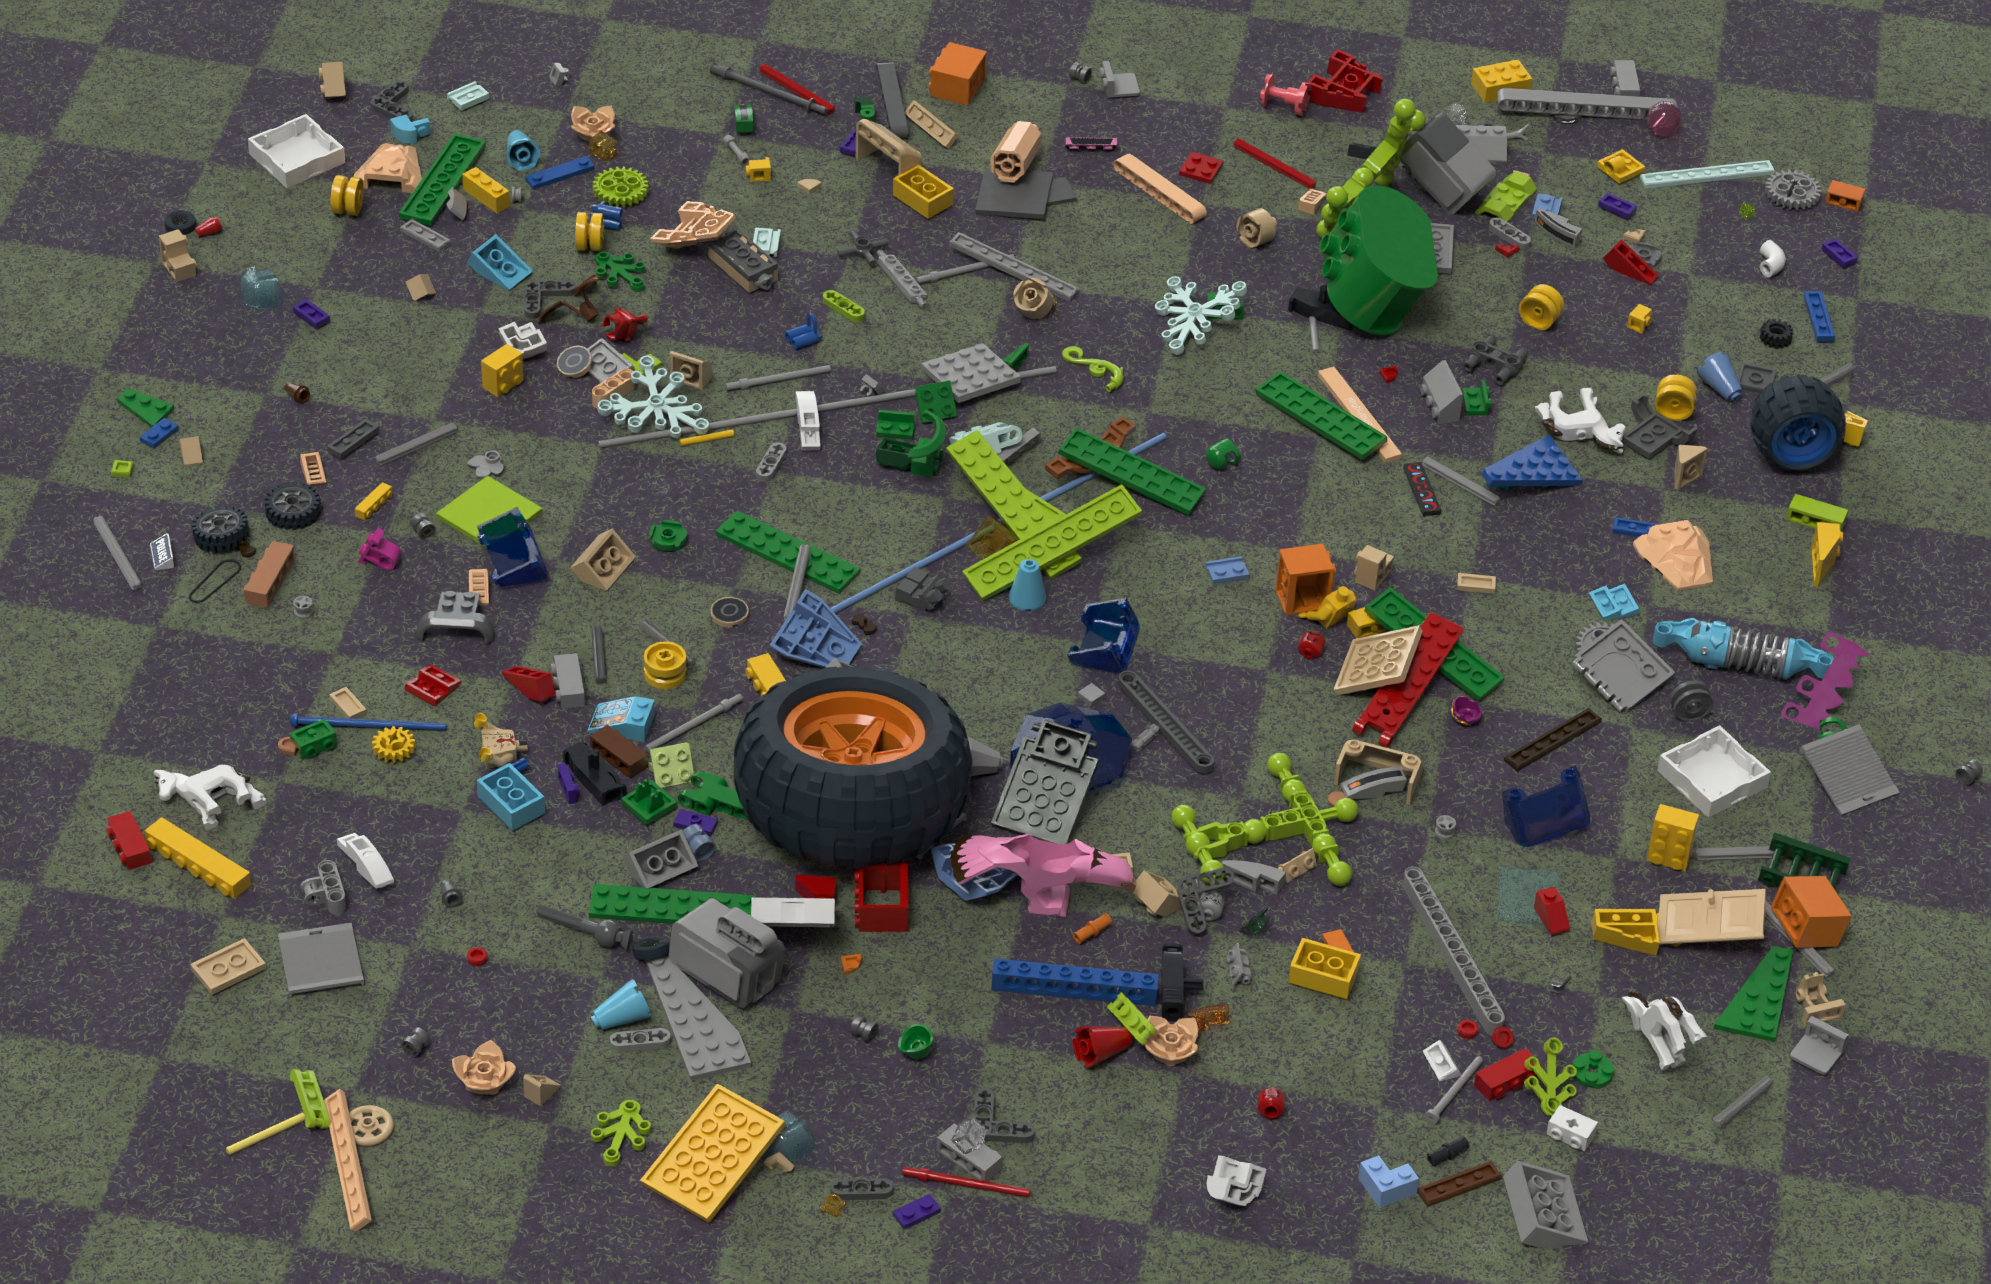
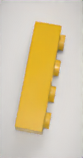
M382 482L355 508V516L363 520L370 518L380 505H383L388 498L392 497V486Z

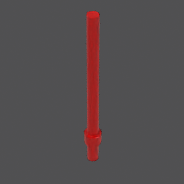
M903 1167L902 1175L916 1177L920 1181L927 1182V1180L1028 1198L1030 1194V1189L931 1172L927 1168L914 1169Z

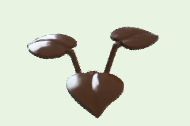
M594 274L574 289L573 294L577 295L581 292L585 300L579 305L580 310L560 300L544 310L538 324L540 325L545 315L561 306H567L579 316L583 315L587 322L597 317L599 313L589 301L585 292L588 287L597 285L600 276Z

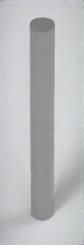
M1311 316L1309 317L1312 349L1313 352H1320L1316 318Z

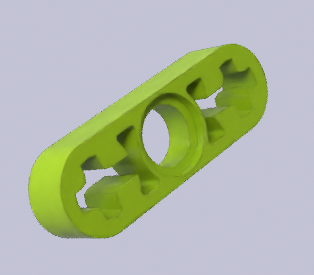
M834 290L824 292L823 303L852 322L864 320L865 310Z

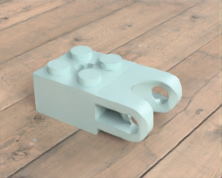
M998 422L985 427H973L969 432L960 431L955 433V436L949 438L950 444H953L978 430L998 454L1001 453V448L1020 442L1022 431L1018 426H1008L1006 423ZM1014 430L1016 435L1013 439H1010V432Z

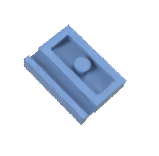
M1538 193L1532 218L1535 219L1537 208L1559 215L1562 198L1555 199V196Z
M1242 556L1208 561L1205 564L1213 584L1249 579V572L1242 561Z

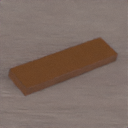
M1492 1161L1419 1187L1417 1193L1426 1206L1430 1207L1502 1179V1175Z

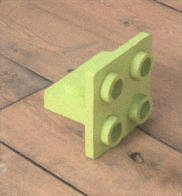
M686 742L650 750L652 762L648 763L649 770L654 773L657 785L663 788L691 782L690 779L694 771L689 743Z

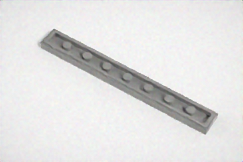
M960 232L949 243L950 247L1024 281L1030 280V278L1040 279L1045 283L1051 294L1067 301H1071L1079 292L1078 287Z

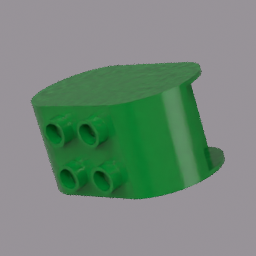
M1373 185L1364 188L1350 207L1340 213L1337 224L1330 233H1326L1322 237L1319 245L1320 253L1324 254L1322 276L1326 278L1330 301L1346 320L1369 333L1377 335L1396 333L1401 328L1403 318L1425 290L1434 286L1438 278L1432 226L1428 216L1412 199L1389 187Z

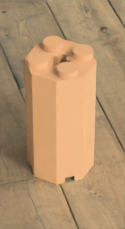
M1018 121L1008 129L990 158L991 172L993 174L996 173L1000 181L1015 182L1020 176L1024 175L1041 147V132L1038 126L1031 122Z

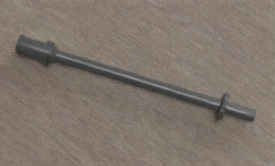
M712 63L710 66V73L719 75L724 80L731 78L806 107L808 113L815 110L826 114L828 108L816 104L814 98L807 101L734 73L728 66L723 67L716 63Z

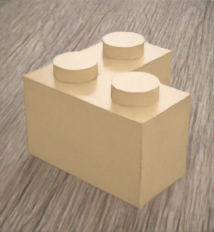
M342 62L322 63V68H319V81H323V85H320L321 95H325V99L345 98Z
M179 230L159 235L162 264L175 281L178 282L196 276L195 269H197V263L195 259L190 257L187 250V237L182 235Z
M1366 545L1356 556V561L1358 562L1354 571V575H1356L1355 582L1376 590L1391 572L1394 556Z

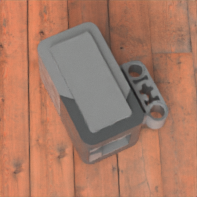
M1444 113L1435 115L1422 129L1406 141L1398 165L1419 189L1422 188L1424 191H1428L1441 207L1451 214L1457 212L1496 176L1495 168Z
M710 898L673 924L669 958L672 964L738 1007L744 1008L751 1002L755 1003L772 991L774 986L781 981L785 955L783 943L777 939L775 932L771 928L737 907L729 909L717 900Z

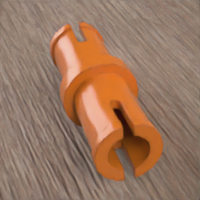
M1104 913L1096 920L1088 921L1086 926L1073 933L1075 942L1081 944L1088 938L1097 936L1099 931L1112 925L1111 917Z

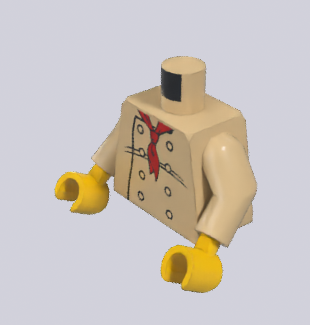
M478 713L474 717V726L478 729L483 727V730H481L482 748L478 754L481 756V761L485 763L486 769L493 767L501 768L508 763L512 764L517 761L516 752L528 751L527 740H515L512 730H503L486 722L487 717L483 713Z

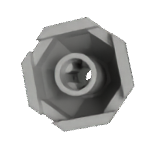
M968 737L972 755L971 776L995 773L998 769H1001L1003 758L1000 757L999 752Z

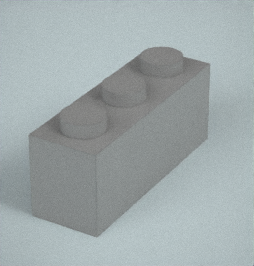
M1614 60L1613 67L1610 68V77H1613L1612 87H1615L1614 95L1639 97L1640 86L1634 60Z
M577 653L554 655L551 672L552 675H556V677H553L554 689L558 688V690H555L556 702L561 703V709L585 706L584 689Z
M955 1123L937 1137V1151L976 1179L988 1182L1001 1171L1002 1156Z

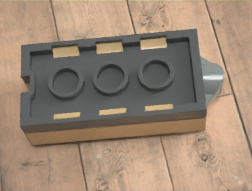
M737 227L725 232V235L720 236L717 240L708 241V257L747 292L750 293L761 287L769 290L772 282L778 280V263Z

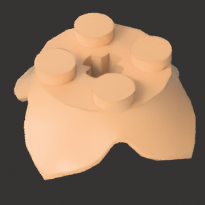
M574 106L571 118L574 125L571 128L576 131V134L581 139L592 144L606 139L611 134V130L615 128L613 124L615 113L612 106L600 107L595 113H591L585 107Z
M1149 1016L1148 1020L1158 1031L1154 1035L1151 1034L1147 1039L1148 1042L1145 1044V1047L1155 1059L1165 1063L1167 1066H1174L1197 1052L1198 1045L1195 1042L1198 1037V1025L1195 1018H1183L1174 1024H1170L1165 1018Z
M492 1040L480 1045L472 1057L461 1055L452 1059V1066L457 1077L465 1084L468 1091L477 1094H497L499 1089L512 1077L516 1070L514 1063L504 1061L501 1048Z

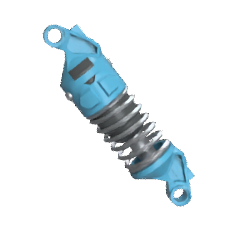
M1690 618L1681 622H1659L1655 626L1653 635L1654 645L1667 647L1669 644L1677 642L1687 653L1691 662L1704 664L1705 667L1717 669L1724 666V668L1727 667L1729 669L1731 666H1735L1737 670L1741 667L1745 668L1746 672L1752 667L1755 674H1757L1763 662V674L1765 676L1769 673L1771 664H1773V677L1778 675L1779 678L1784 680L1789 679L1806 668H1810L1817 677L1823 679L1834 660L1832 655L1823 650L1813 648L1803 639H1789L1786 637L1780 650L1778 649L1779 637L1776 636L1773 646L1770 648L1769 634L1766 635L1763 643L1760 632L1756 634V637H1753L1751 631L1743 633L1742 629H1739L1737 632L1734 631L1733 627L1731 628V626H1727L1726 623L1720 621L1710 623Z

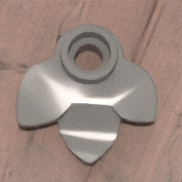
M494 450L486 452L485 456L477 455L467 462V465L476 468V477L485 478L490 476L491 473L499 475L504 469L501 463V456Z

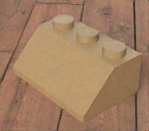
M612 528L599 534L570 569L580 581L607 591L636 556Z

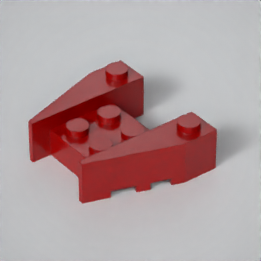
M1336 49L1329 57L1327 73L1333 77L1327 80L1314 74L1307 82L1311 84V91H1308L1309 101L1319 105L1363 113L1367 100L1365 94L1368 90L1380 94L1383 78L1377 73H1371L1367 70L1365 64L1356 62L1354 56Z

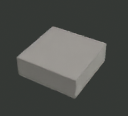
M1091 683L1078 691V697L1088 705L1093 706L1105 698V693Z

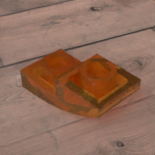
M1229 1004L1210 1005L1188 1013V1018L1196 1019L1198 1030H1208L1209 1024H1228Z

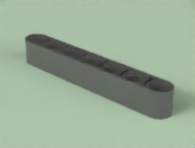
M894 62L877 63L876 72L885 115H887L888 130L900 139L908 138V126Z

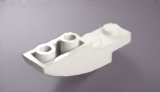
M796 391L801 450H820V426L814 391Z
M356 833L337 839V846L356 863L357 871L372 886L382 888L394 883V879L383 858L364 835L358 836Z

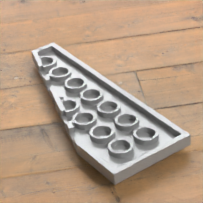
M667 955L645 960L690 1081L751 1067V1061L739 1031L680 968L672 964Z

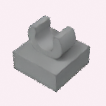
M554 63L549 78L555 86H562L563 82L568 81L565 75L571 74L568 68H563L560 63Z
M867 374L862 378L865 385L860 388V391L864 394L869 390L866 394L867 397L874 396L875 392L881 395L885 391L877 381Z

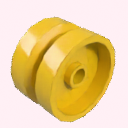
M335 176L330 199L332 213L343 214L346 210L348 215H359L364 196L362 178L352 177L348 181L346 176Z
M577 213L575 231L576 250L586 251L590 240V249L592 251H602L604 240L603 213H593L590 224L588 213Z
M1539 284L1534 286L1528 295L1524 297L1519 304L1518 310L1520 317L1527 325L1538 330H1545L1561 315L1565 304L1557 290L1551 286Z
M1669 375L1664 377L1659 382L1654 403L1656 411L1670 420L1682 421L1687 419L1693 413L1695 407L1696 385L1686 376Z
M664 641L650 645L645 650L644 677L648 684L658 689H672L685 681L687 675L686 653L680 645Z

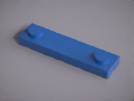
M585 156L525 176V181L535 190L595 170V165Z
M1804 291L1803 298L1816 341L1834 342L1835 334L1822 292Z

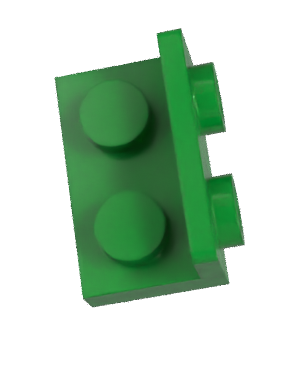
M1481 380L1480 388H1462L1466 416H1488V409H1491L1492 401L1491 398H1488L1489 387H1486L1485 380Z
M879 410L876 437L912 440L915 413Z
M326 719L290 732V739L299 749L301 760L313 757L320 752L337 746L336 732Z

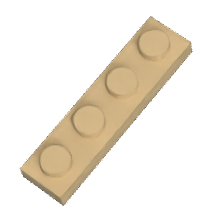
M915 100L912 101L905 111V115L946 148H950L959 136Z

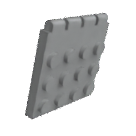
M1622 619L1575 654L1574 661L1571 663L1580 673L1586 671L1584 677L1594 687L1598 684L1600 685L1597 690L1607 700L1613 698L1610 703L1619 712L1623 710L1628 712L1675 674V671Z

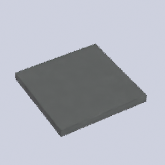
M985 168L975 214L1044 219L1053 172L1026 170L1024 175L1020 176L1015 182H1004L997 178L998 175L996 173L993 174L991 172V168Z

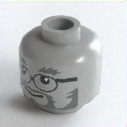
M1216 891L1202 893L1199 899L1205 920L1219 919L1225 905L1223 897Z

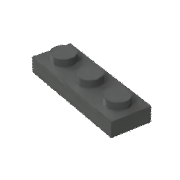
M365 418L327 446V451L342 459L379 432V426Z

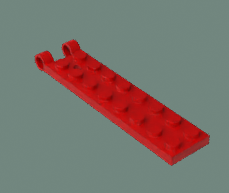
M1431 611L1420 626L1423 632L1404 682L1380 687L1352 728V731L1359 735L1364 733L1368 725L1383 732L1378 744L1385 748H1388L1464 632L1463 627ZM1386 711V712H1389L1390 714L1385 715L1383 712Z

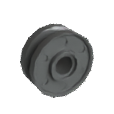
M1702 681L1684 682L1677 686L1670 695V702L1676 717L1683 721L1699 720L1709 714L1713 708V698L1708 686Z

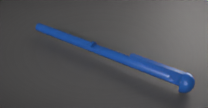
M294 713L290 717V723L295 728L298 727V724L310 725L326 719L330 726L392 728V726H395V729L402 727L403 729L446 731V723L300 717L298 713Z

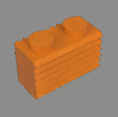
M1832 180L1827 191L1825 203L1858 212L1864 200L1866 189Z

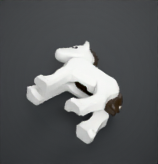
M1582 388L1580 390L1584 411L1569 415L1564 413L1560 409V404L1563 402L1561 391L1549 394L1551 407L1549 403H1540L1538 406H1535V411L1541 417L1546 430L1556 438L1563 441L1594 439L1602 448L1623 453L1622 448L1625 442L1622 439L1626 427L1623 424H1617L1610 429L1608 428L1604 418L1596 409L1597 397H1593L1592 388Z
M218 765L191 777L186 776L185 773L173 770L171 772L168 770L154 771L155 783L159 784L160 799L167 801L177 792L203 817L202 821L206 831L218 826L215 814H220L221 809L214 800L225 793L236 795L239 805L248 799L255 810L267 804L264 794L258 792L251 784L247 783L250 781V776L229 765Z
M1631 991L1627 997H1622V1000L1627 1005L1635 1030L1644 1033L1657 1053L1661 1070H1666L1670 1066L1676 1068L1684 1065L1686 1062L1682 1054L1686 1041L1682 1035L1680 1025L1688 1033L1693 1045L1701 1043L1707 1038V1035L1696 1023L1694 1016L1688 1013L1680 1000L1668 995L1663 997V999H1657L1650 1003L1637 991Z

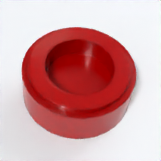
M476 947L467 952V962L472 966H482L488 960L487 952L483 948Z
M1463 1020L1458 1024L1457 1033L1464 1039H1473L1478 1034V1025L1474 1021Z
M1499 1027L1493 1031L1492 1042L1496 1047L1507 1048L1513 1043L1514 1036L1509 1028Z

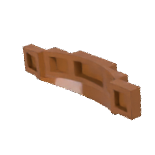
M1123 416L1111 423L1110 428L1100 439L1121 448L1125 438L1136 431V425ZM1059 456L1045 464V470L1057 480L1066 474L1071 477L1076 473L1094 472L1070 459H1061Z

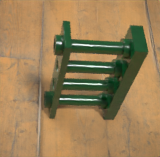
M1774 832L1769 850L1774 851L1769 867H1761L1758 880L1780 887L1784 877L1796 876L1800 862L1804 861L1813 864L1809 876H1817L1820 867L1831 870L1829 882L1835 888L1839 874L1846 875L1851 858ZM1782 854L1793 858L1788 874L1776 870Z

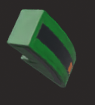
M734 104L736 132H753L751 104Z

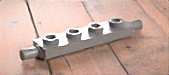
M882 249L878 250L876 253L879 256L877 263L911 303H918L921 309L927 308L928 304L924 301L927 294L895 255H886Z

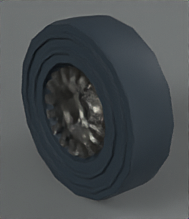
M177 210L169 213L165 218V229L167 232L179 230L182 235L193 232L196 228V218L189 211Z
M662 937L642 939L632 946L634 957L642 960L662 957L668 954L670 949L668 940Z

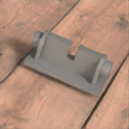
M1236 943L1227 954L1232 986H1235L1238 981L1245 985L1249 984L1252 979L1250 968H1248V953L1244 949H1240L1239 943Z

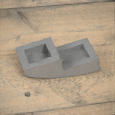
M452 187L448 191L451 199L448 201L447 206L452 213L463 220L466 215L467 201L461 193Z

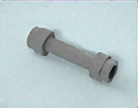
M726 135L723 138L725 146L732 149L737 156V161L742 166L749 164L750 158L748 154L740 150L733 136Z

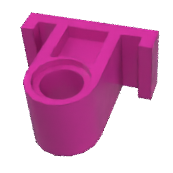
M377 528L374 534L370 532L365 541L368 544L363 543L358 553L361 556L358 562L365 564L369 560L381 568L391 570L398 562L401 550L397 545L382 537L384 530Z

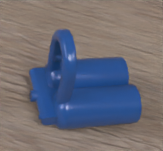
M602 201L598 205H592L590 216L593 213H603L604 228L620 231L622 227V208L608 206L606 201Z
M807 313L805 325L790 329L784 333L786 340L791 343L795 350L815 344L819 339H822V335L817 329V320L812 313Z

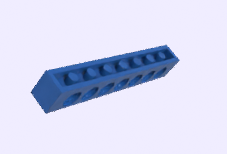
M994 958L991 990L1114 1002L1118 998L1117 995L1122 992L1133 1004L1156 1006L1159 974Z

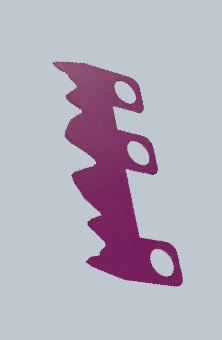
M1828 632L1821 642L1823 649L1836 654L1822 681L1808 675H1803L1796 686L1798 692L1811 697L1809 704L1804 708L1793 702H1788L1781 712V717L1819 729L1820 720L1830 717L1826 709L1835 708L1844 702L1835 688L1852 687L1853 678L1849 668H1858L1859 666L1855 658L1861 655L1869 656V653L1858 644L1833 632ZM1830 637H1835L1838 639L1839 644L1835 648H1829L1826 645V640ZM1803 681H1812L1814 688L1811 691H1804L1801 687ZM1790 707H1795L1798 709L1799 714L1796 718H1789L1786 715V710Z

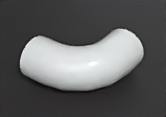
M1767 240L1760 248V254L1767 259L1761 262L1760 270L1765 277H1771L1784 268L1786 257L1783 250L1772 240Z

